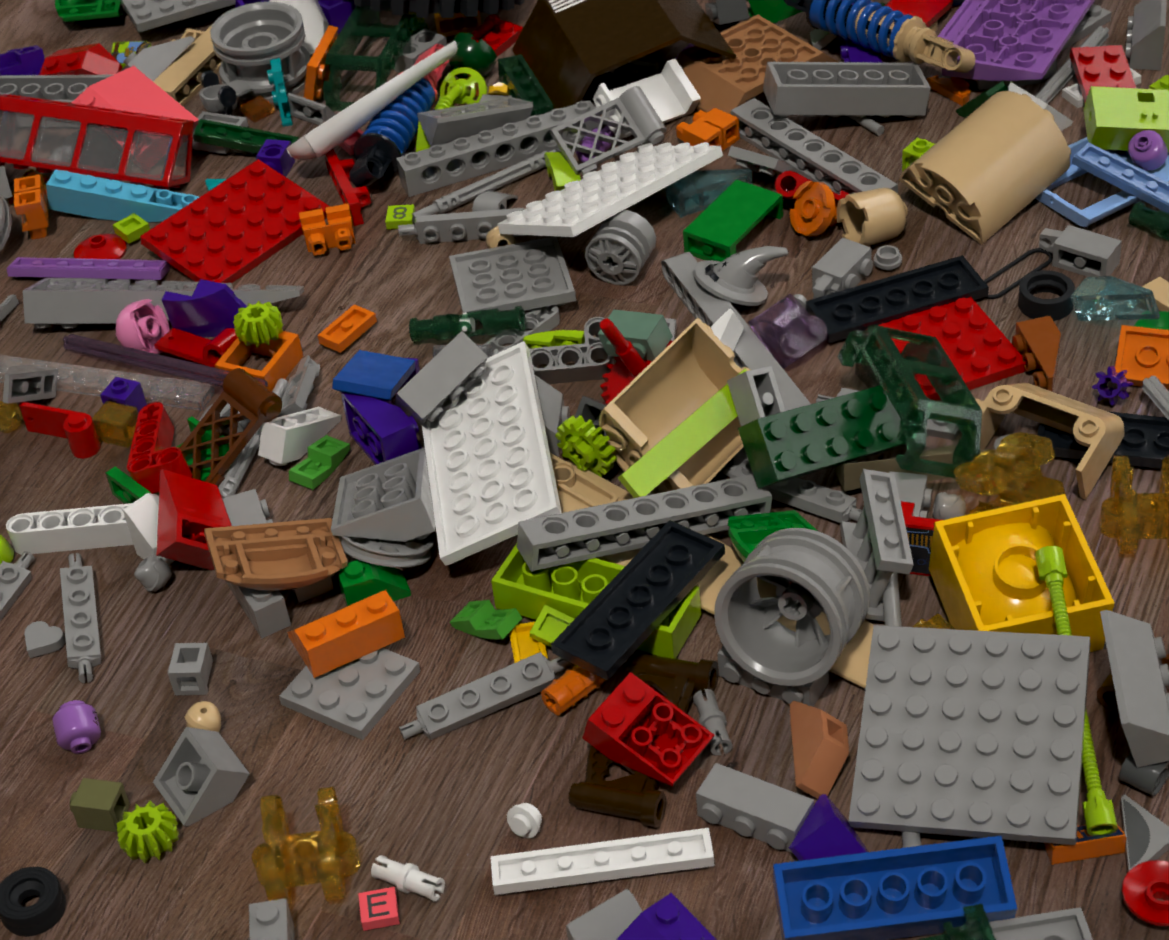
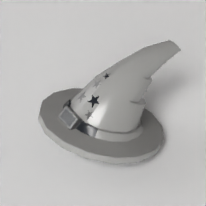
M763 246L733 254L721 262L704 260L696 263L693 275L704 289L717 297L745 306H758L765 303L768 295L765 286L758 280V272L766 265V262L788 255V250L786 247Z

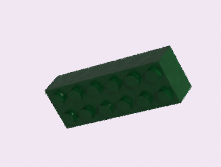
M908 378L758 418L738 428L758 489L903 447L928 437Z

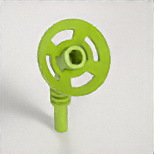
M467 67L451 71L441 84L440 98L435 106V110L454 107L455 103H479L482 95L487 94V85L482 75L476 70ZM463 73L471 75L468 80H456L455 78L456 75ZM449 83V86H448V89H447V94L445 95L446 87H447V84ZM478 83V86H479V95H478L477 100L475 101V100H474L475 95H476V87H475V84Z

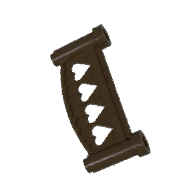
M636 653L631 655L626 662V674L628 675L631 672L647 685L654 686L666 699L686 713L695 691L701 690L702 694H705L704 689L715 690L718 680L717 661L701 659L698 663ZM590 745L586 764V779L584 782L581 781L571 785L568 797L569 803L579 809L641 820L642 825L658 828L663 821L666 808L665 793L655 790L659 780L626 766L624 767L633 775L612 781L603 780V777L609 773L607 767L615 761L610 760Z

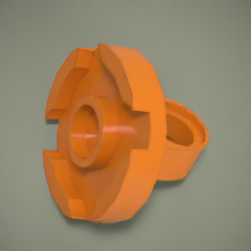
M807 181L800 185L793 196V199H796L794 209H790L789 213L791 224L798 233L809 237L818 236L825 232L828 226H834L838 223L836 212L838 202L834 200V194L830 187L823 182Z

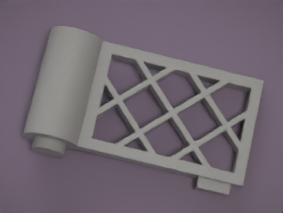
M635 86L626 90L619 98L552 128L550 134L575 174L582 173L584 175L596 171L598 168L596 165L643 143L658 144L665 138L664 134L667 129L639 86ZM616 108L621 115L620 122L605 118L606 112ZM591 120L600 124L597 132L583 129V123ZM603 124L617 128L615 138L600 134ZM620 129L631 132L635 139L630 141L618 139ZM565 131L577 133L575 142L563 140L560 133ZM580 134L595 139L592 148L577 144ZM601 140L612 143L611 150L607 152L596 150L597 141ZM575 150L590 154L589 160L578 164L574 158Z

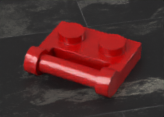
M491 14L485 19V23L471 33L473 35L471 39L479 42L481 37L490 30H493L482 40L492 47L498 57L517 41L523 27L511 22L502 21L497 15Z

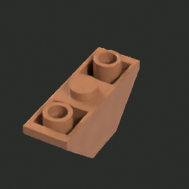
M793 701L789 704L796 787L817 799L822 794L828 796L849 754L847 725L821 709Z

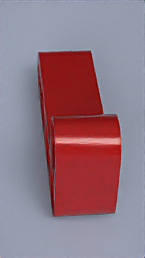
M161 402L147 404L139 411L127 462V470L131 478L152 494L159 492L160 471L162 469L191 478L193 476L181 449L171 447L175 429Z

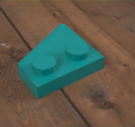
M280 58L270 59L271 69L267 70L269 84H274L275 91H272L274 106H279L282 126L293 125L281 60Z

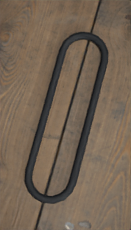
M1041 248L1031 249L983 281L987 284L1030 254L1036 252L1047 254L1049 259L1028 274L1040 271L1052 262L1053 255L1051 252ZM1025 276L1001 292L994 295L988 294L984 298L996 299L1018 286Z

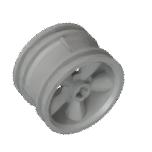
M806 528L782 529L764 538L748 555L743 565L731 575L720 589L714 609L717 633L724 648L734 661L753 676L776 685H805L818 680L830 670L843 652L845 645L853 638L865 621L870 606L869 584L864 570L854 555L834 538ZM757 577L777 586L776 597L760 598L757 589ZM821 612H824L828 618L830 626L829 635L824 636L822 629L815 619ZM782 615L790 620H797L796 632L786 628L777 620Z

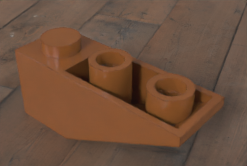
M1051 316L1016 322V333L1012 336V344L1022 355V360L1027 361L1028 364L1024 365L1025 370L1030 371L1035 386L1053 392L1060 354L1061 332Z

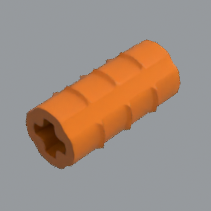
M575 665L570 670H566L565 674L561 677L554 679L550 685L541 691L542 700L551 712L559 716L570 707L573 708L579 700L586 698L595 688L598 689L606 680Z

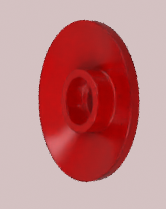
M115 234L94 235L77 245L74 250V258L121 259L127 251V245L125 240Z
M1162 860L1146 861L1134 866L1126 874L1122 885V896L1128 909L1139 919L1157 926H1169V862Z

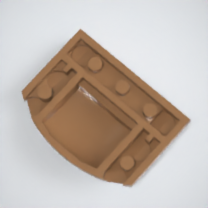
M332 518L204 528L205 539L217 578L248 589L280 591L305 587L332 576L340 569L347 567L348 563L339 537L331 532Z

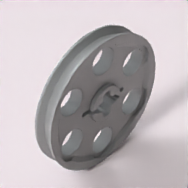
M431 535L421 540L411 539L408 541L338 536L344 552L349 556L367 563L387 567H412L427 562L431 558V548L434 543Z

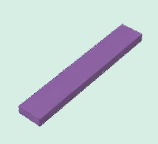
M17 257L7 267L8 277L162 280L170 271V265L165 260Z

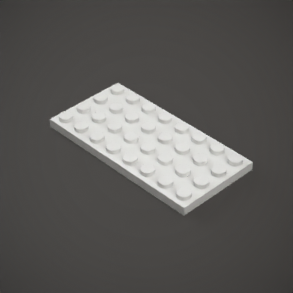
M652 143L642 144L637 147V151L619 156L620 160L603 164L601 170L584 174L582 180L565 184V189L546 194L544 200L528 203L523 211L509 213L507 219L497 224L500 234L575 237L722 157L721 146H709V143H700L695 146H690V143H681L676 146H671V143H663L658 146H653Z
M524 341L488 357L485 364L487 367L485 372L475 381L470 378L463 385L465 391L455 401L452 402L448 399L441 406L444 411L432 423L427 420L422 424L439 556L445 566L518 535V522L562 514L530 350Z

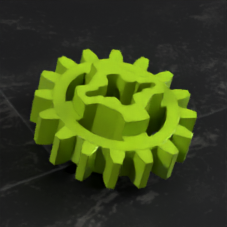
M572 415L557 427L558 432L555 434V437L560 440L557 443V447L562 449L563 457L569 458L576 464L577 469L581 471L589 470L602 477L615 466L614 462L617 460V457L612 454L615 451V447L608 444L609 436H603L601 434L602 428H595L592 420L589 419L585 422L582 416L579 415L575 418Z

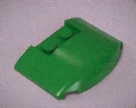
M55 0L57 13L64 22L121 17L124 15L123 5L120 0Z
M795 510L730 516L727 525L729 526L728 534L730 540L743 562L764 538L776 531L788 528H806L818 531Z

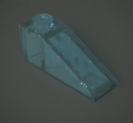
M750 169L694 171L666 187L667 202L680 218L705 210L736 179L752 184V171Z
M1113 276L1086 277L1070 296L1079 321L1159 319L1160 317L1152 290Z

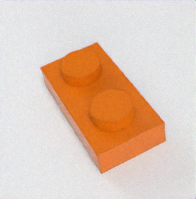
M354 304L317 335L319 344L341 353L377 322L376 314Z

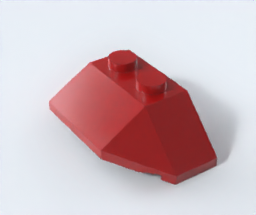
M100 43L56 51L44 59L38 75H114L122 70V65Z

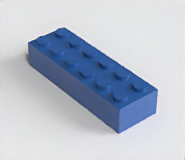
M1002 836L773 864L772 880L782 940H890L967 930L969 925L1015 918L1017 912V904Z

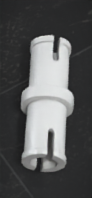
M380 855L375 860L381 863L382 866L376 863L372 865L371 875L373 878L396 885L397 889L403 893L414 892L432 901H437L441 896L434 893V891L442 894L444 892L445 881L443 878L419 871L418 866L407 863L404 865Z

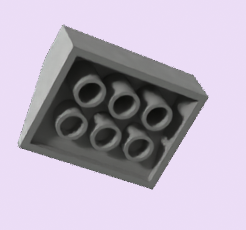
M425 447L340 477L331 525L333 535L408 541L411 539H424L435 531L436 526Z

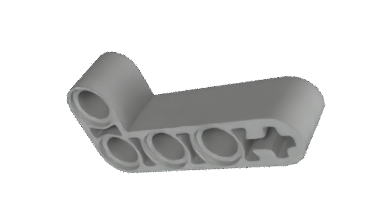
M593 317L586 322L584 326V344L530 348L534 374L548 384L603 379V374L611 372L607 365L614 364L613 356L606 354L599 337L593 336L600 331L599 325L604 318ZM597 359H605L602 363L594 362ZM571 361L576 362V364L571 366L565 365L566 363ZM541 364L547 365L544 368H537V366Z

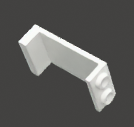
M676 59L667 61L662 72L610 91L605 83H602L593 97L597 108L619 98L626 90L639 86L663 124L692 114L701 100V97ZM614 108L606 112L605 118L620 122L621 115ZM608 126L616 135L617 128ZM620 129L618 139H622L633 134L629 131Z

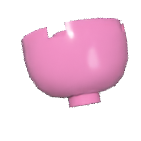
M150 299L136 301L127 305L118 314L116 320V337L127 352L139 357L162 353L163 351L155 349V343L170 331L167 317L159 305L153 306L150 303L152 301Z

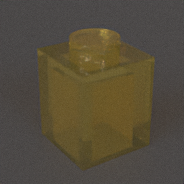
M106 401L92 418L99 441L129 448L132 444L138 418L137 407Z

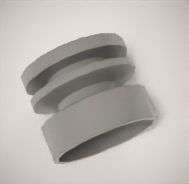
M623 210L604 220L586 247L585 259L588 267L597 277L614 285H626L634 281L656 246L654 229L645 218L628 210Z

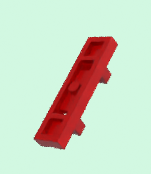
M334 149L324 155L329 176L342 203H349L353 226L364 224L361 208L371 204L369 191L366 186L352 188L349 181V172L355 164L353 159L339 161Z

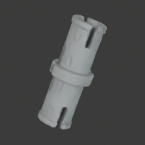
M704 689L707 701H704L700 690L694 695L693 701L700 715L699 723L715 735L709 743L710 751L712 754L720 756L721 752L718 744L721 743L724 754H727L731 751L733 744L725 728L727 725L725 714L719 710L714 691Z

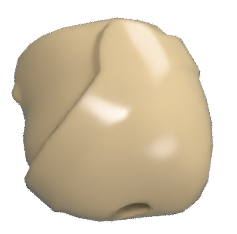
M496 226L487 233L486 243L488 248L515 244V239L512 234H500L499 228Z
M197 702L190 707L185 715L186 727L217 732L221 729L220 712L211 702Z

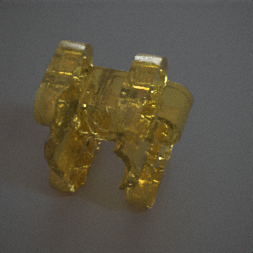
M1024 432L1013 433L1004 437L1001 440V445L996 450L989 449L981 452L972 462L963 463L956 467L953 472L957 485L962 490L985 496L999 494L991 502L979 501V505L970 510L967 515L1057 495H1066L1061 481L1044 477L1041 473V465L1055 458L1051 439Z
M1169 455L1162 460L1159 493L1135 492L1132 489L1134 467H1130L1128 456H1114L1110 482V498L1104 500L1101 506L1099 525L1101 533L1109 538H1117L1119 554H1136L1139 539H1167L1169 551Z
M334 786L319 788L317 792L318 804L315 805L321 831L290 835L289 823L282 798L276 794L261 796L262 833L265 843L260 844L254 849L251 858L258 881L265 888L268 901L286 898L288 906L291 907V887L321 883L327 902L346 899L345 878L358 872L361 867V858L355 837L351 833L344 832L341 810Z

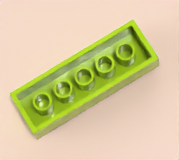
M516 543L491 580L495 607L498 609L516 608L521 616L537 620L544 605H547L575 619L625 566L592 558L531 571L517 549ZM695 586L637 650L660 657L676 659L701 616L699 587Z

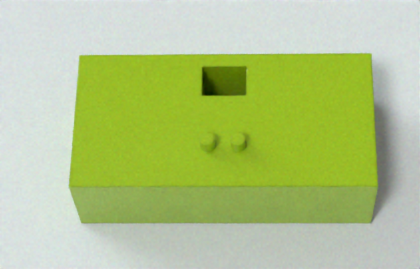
M1090 87L1083 108L1089 143L1103 150L1128 151V144L1136 133L1143 130H1152L1162 137L1169 153V90Z

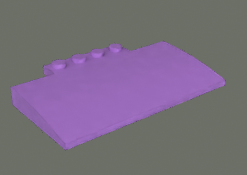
M965 0L938 37L971 50L975 55V65L972 70L966 73L942 68V75L988 81L1042 79L1095 0ZM960 55L957 58V64L960 61Z

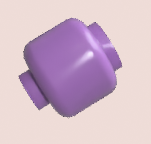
M1143 130L1136 133L1128 144V153L1136 166L1145 171L1159 168L1165 162L1168 155V149L1164 140L1157 132L1152 130Z
M74 700L66 702L60 706L53 716L56 741L62 749L76 754L84 753L90 750L92 745L101 736L96 710L83 701Z

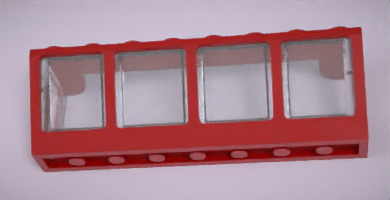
M3 94L0 95V166L11 163L13 168L29 169L30 166L36 167V171L42 173H51L52 170L57 169L109 180H118L120 182L129 181L131 184L145 186V184L153 185V188L169 190V188H180V184L190 182L194 121Z

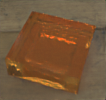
M261 95L240 105L241 113L253 122H257L275 113L274 105Z

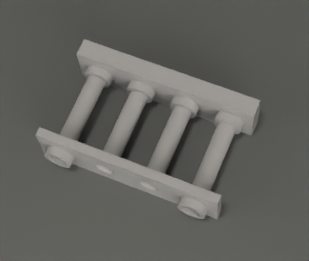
M863 469L859 478L864 500L863 510L857 523L842 521L840 530L843 545L860 563L868 580L870 606L866 619L884 621L882 596L892 573L910 574L914 564L895 474Z

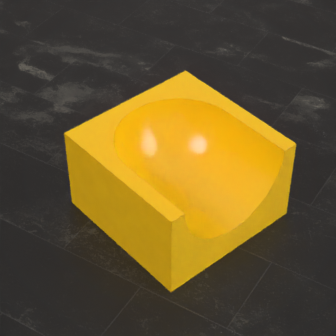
M1065 494L934 523L929 571L952 629L1057 635L1049 588L1046 587V582L1039 578L1035 553L1040 548L1046 546H1058L1063 549L1068 575L1067 578H1063L1064 584L1062 587L1072 636H1089L1090 652L1103 649L1105 636L1100 611H1113L1115 603Z

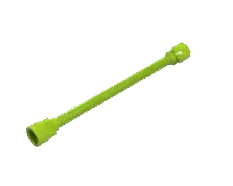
M1046 546L1040 548L1035 553L1039 578L1044 580L1046 587L1049 588L1057 635L1072 636L1062 587L1064 584L1063 578L1068 576L1063 549L1058 546ZM1086 709L1082 764L1088 793L1086 794L1087 802H1083L1082 806L1087 833L1092 836L1107 835L1117 831L1118 827L1112 800L1106 799L1105 791L1102 790Z

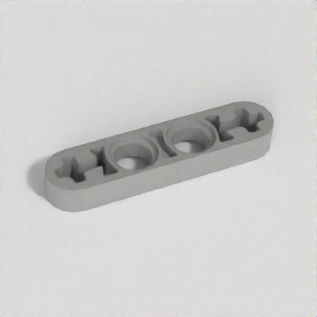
M552 305L532 309L479 348L490 357L523 342L524 336L551 331L560 323L558 306Z

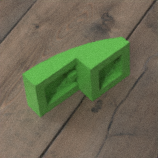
M325 435L307 447L308 458L289 470V481L312 490L315 489L340 465L350 450V444Z
M489 600L469 602L450 621L452 627L473 636L502 640L523 618L516 608L496 610Z

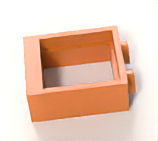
M283 331L278 335L277 340H270L269 345L263 343L259 347L255 344L246 346L243 341H239L237 338L215 364L220 387H222L223 380L230 371L241 368L273 391L277 381L280 378L286 379L303 357L299 334ZM252 353L272 357L262 371L242 366Z

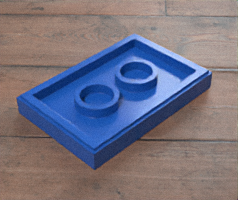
M359 350L333 378L332 389L391 400L415 370L416 360Z

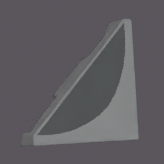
M1124 794L1121 797L1120 808L1123 831L1126 835L1125 853L1129 872L1140 863L1157 860L1169 850V826Z

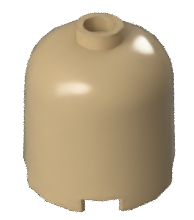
M879 188L846 195L845 198L839 199L836 212L837 222L843 223L846 233L842 234L843 238L865 246H871L898 237L905 228L908 210L897 192L889 188Z

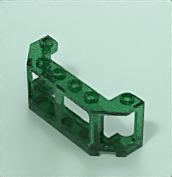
M371 5L364 7L356 6L326 55V65H329L330 69L329 80L323 83L326 106L332 111H342L355 103L339 100L340 90L342 89L340 76L344 70L376 72L375 89L385 84L389 74L394 70L399 56H402L403 49L410 42L411 36H414L424 28L429 30L423 17H416V12H408L401 17L397 25H385L380 21L379 12L371 10ZM364 36H370L371 38L390 37L379 56L353 55Z
M878 325L868 326L866 331L855 330L850 332L837 357L844 366L853 367L855 363L870 365L902 420L903 426L897 438L900 441H906L907 451L905 455L898 454L895 458L899 467L905 470L965 480L980 456L982 409L937 338ZM891 338L910 343L906 344L903 352L900 354ZM917 373L927 375L943 402L929 399L914 376ZM928 419L957 424L963 434L953 452V464L919 458L926 446Z

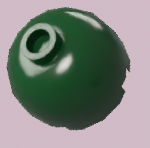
M461 32L456 34L452 42L456 41L458 51L454 57L449 59L451 69L467 67L479 72L483 78L486 77L496 64L497 55L492 47L482 39L479 42L471 39L473 35L470 33ZM464 73L456 75L459 79H469L471 76Z

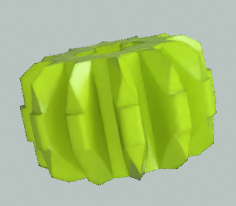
M258 301L253 305L248 303L246 308H239L238 313L234 315L233 323L236 336L246 346L255 344L259 347L263 343L269 345L270 340H277L278 335L283 332L281 313L278 307L272 306L271 302L261 304Z
M150 800L145 807L135 804V810L133 812H123V820L117 823V840L120 848L127 853L131 860L140 857L146 863L153 856L160 860L161 853L163 851L172 852V843L178 841V823L175 815L165 807L164 803L155 806Z

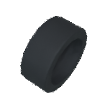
M1049 270L1032 272L1019 283L1018 307L1023 314L1031 319L1051 316L1053 321L1060 320L1069 315L1073 310L1075 285L1063 273ZM1041 292H1048L1057 294L1060 297L1054 299H1041L1033 295Z

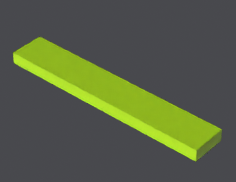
M746 368L742 370L739 374L746 372ZM728 383L618 477V480L633 498L647 496L738 416Z

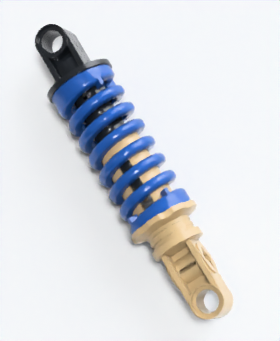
M784 0L788 6L806 12V20L810 27L830 32L835 36L851 40L855 44H861L863 47L872 49L877 53H882L887 57H893L898 63L913 61L922 64L926 62L950 71L962 73L969 72L975 65V55L971 50L936 36V32L926 27L922 18L909 14L904 15L901 11H893L892 8L882 6L878 2H871V0ZM960 55V61L957 64V58Z

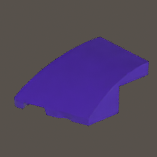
M35 45L8 50L4 54H0V76L38 75L45 59L42 48Z
M200 279L192 296L166 291L161 299L173 328L201 337H216L226 328L234 329V315L238 313L239 308L247 307L226 284Z

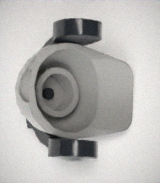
M212 70L205 71L201 75L203 89L199 95L201 102L208 112L232 115L233 110L238 105L239 97L253 91V88L241 80L219 84V78Z

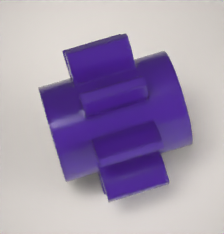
M1110 366L1107 369L1108 375L1102 371L1096 373L1099 381L1092 388L1098 390L1100 394L1098 396L1099 401L1109 398L1110 404L1114 405L1117 404V396L1122 399L1129 397L1126 389L1133 385V382L1127 381L1125 377L1127 370L1118 373L1114 366ZM1108 382L1117 383V389L1114 390L1112 387H1108Z

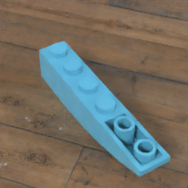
M57 169L54 170L46 184L49 210L113 221H120L135 213L146 222H163L199 198V196L192 194H183L166 189L146 187Z

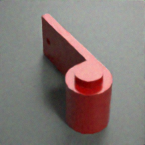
M784 171L777 177L775 188L778 193L783 194V198L787 202L795 204L796 199H793L794 193L800 185L812 180L794 171ZM841 190L838 195L833 192L834 200L838 202L839 199L845 198L849 193Z
M172 328L155 343V349L215 368L217 361L238 337L233 328L224 329L213 340Z
M20 402L19 408L27 431L67 438L72 454L80 459L90 458L99 452L101 444L93 419L89 414Z

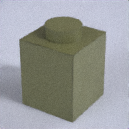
M88 778L82 779L78 790L72 794L70 799V810L73 812L79 828L117 832V823L123 820V812H127L130 806L121 782Z

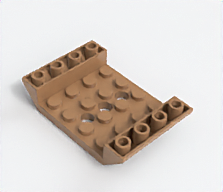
M758 14L720 33L737 58L732 59L694 45L680 52L676 59L701 97L696 109L707 113L713 108H717L731 114L730 110L764 92L763 85L767 62H838Z

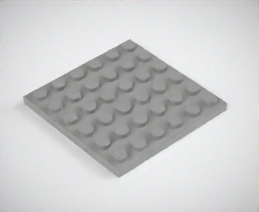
M874 625L849 813L850 827L981 838L1002 836V839L1076 845L1090 637Z

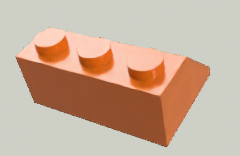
M386 590L287 632L314 678L405 638L400 611Z

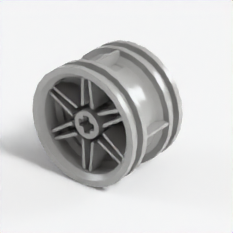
M280 2L250 3L224 13L213 23L210 34L214 52L218 58L223 60L219 68L222 84L241 80L253 88L252 92L239 97V102L250 104L273 102L272 91H275L274 84H269L267 70L271 69L270 59L280 58L287 93L295 95L305 88L306 69L310 55L307 49L302 46L306 35L302 15L296 8Z

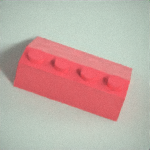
M131 66L90 85L72 102L75 104L193 120V129L199 122L198 118L135 66ZM93 123L89 124L123 154L128 129ZM137 130L134 135L129 160L147 174L169 153L173 139L172 135Z

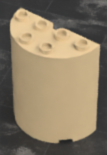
M1002 91L991 96L901 173L899 181L932 207H941L946 214V218L982 245L1069 169L1071 150L1061 130L1054 122V116L1050 111L1042 109L1026 94L1021 95L1015 92Z
M698 317L600 413L599 427L609 436L608 444L615 447V451L612 454L617 457L616 462L624 472L727 384V380L735 377L745 368L747 371L750 370L747 367L740 368L733 360L735 355L732 349L724 345L714 335L711 327L703 323ZM738 416L650 493L657 494L658 492L662 493L709 483L744 447L738 430L741 427Z

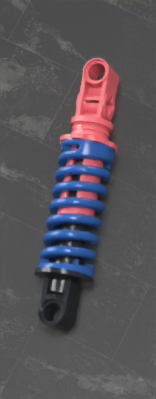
M435 44L419 55L413 66L444 46ZM449 60L416 82L371 119L365 132L354 145V156L357 161L350 170L349 177L355 187H368L383 176L391 175L398 170L396 158L405 155L406 150L418 132L419 120L417 113L430 111L433 108L434 102L438 98L437 82L442 77V73Z

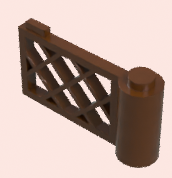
M241 368L234 369L226 375L222 384L223 392L179 448L184 457L193 453V464L189 465L193 472L192 478L200 480L201 470L211 467L210 475L205 482L215 484L218 487L225 479L223 474L263 422H270L278 417L282 409L281 398ZM227 403L230 404V416L220 419V412ZM249 419L251 422L245 430L237 433L238 422ZM230 424V434L219 438L220 427ZM212 429L211 440L201 443L202 435L207 430ZM229 443L228 452L224 456L219 457V446ZM211 448V459L201 462V451Z

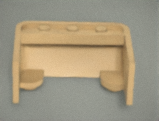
M1029 383L1007 384L993 388L966 428L971 450L973 451L985 449L1006 414L1011 412L1074 435L1075 440L1079 444L1089 447L1075 470L1080 498L1087 499L1125 434L1123 421L1118 415Z

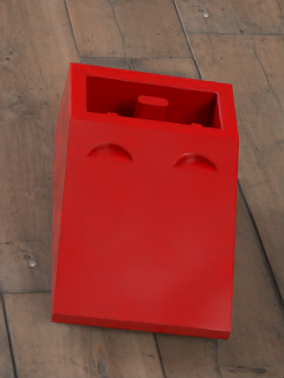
M162 469L160 471L157 556L214 570L204 535V528L232 526L218 486Z
M630 672L588 718L582 739L610 760L673 786L715 735Z

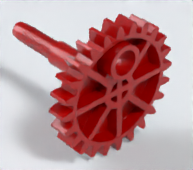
M606 318L600 322L599 326L618 357H614L617 361L615 364L607 365L611 372L602 375L606 382L600 385L604 391L601 397L605 400V403L609 404L652 361L643 360L631 342L627 341L614 323ZM670 340L666 347H668L673 341Z

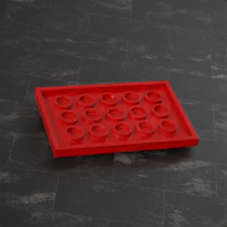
M257 159L141 235L140 239L143 246L194 282H199L200 279L218 283H233L303 235L299 217L300 212L322 208L324 218L326 219L325 208L330 206Z

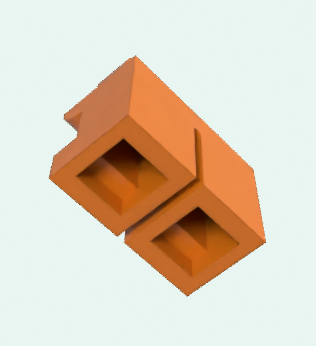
M713 108L707 113L699 110L694 114L691 124L681 122L676 127L677 138L684 141V143H690V146L709 143V146H721V149L725 150L740 140L739 118L717 108Z
M40 174L14 179V209L16 215H22V232L29 231L31 239L46 237V227H49L48 199Z
M349 203L325 208L328 225L325 223L322 208L299 213L308 252H312L316 256L324 254L329 248L351 249L352 244H355V235Z

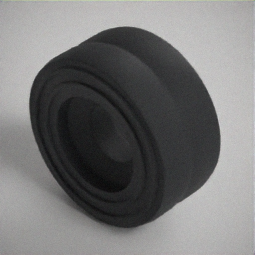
M32 866L19 869L7 876L0 884V919L6 929L15 935L35 936L44 933L56 925L64 914L66 907L65 894L58 878L46 868ZM30 896L40 897L38 902L32 906H21L22 902Z

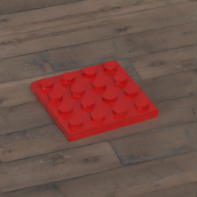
M972 297L959 298L955 302L935 306L931 309L866 329L867 341L897 379H909L916 401L933 403L1026 372L1024 365L1028 364L1027 361L1022 360L1020 352L1017 351Z

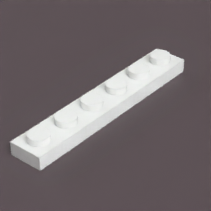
M709 828L491 856L494 895L715 866Z

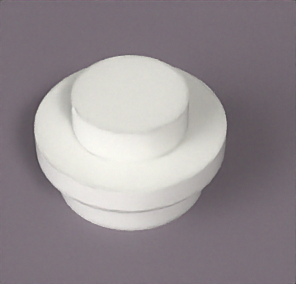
M521 803L520 805H514L507 813L508 824L516 835L523 838H532L539 832L542 817L535 806L529 803Z

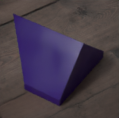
M826 794L819 796L789 846V849L799 861L869 852L853 827H850L849 821Z

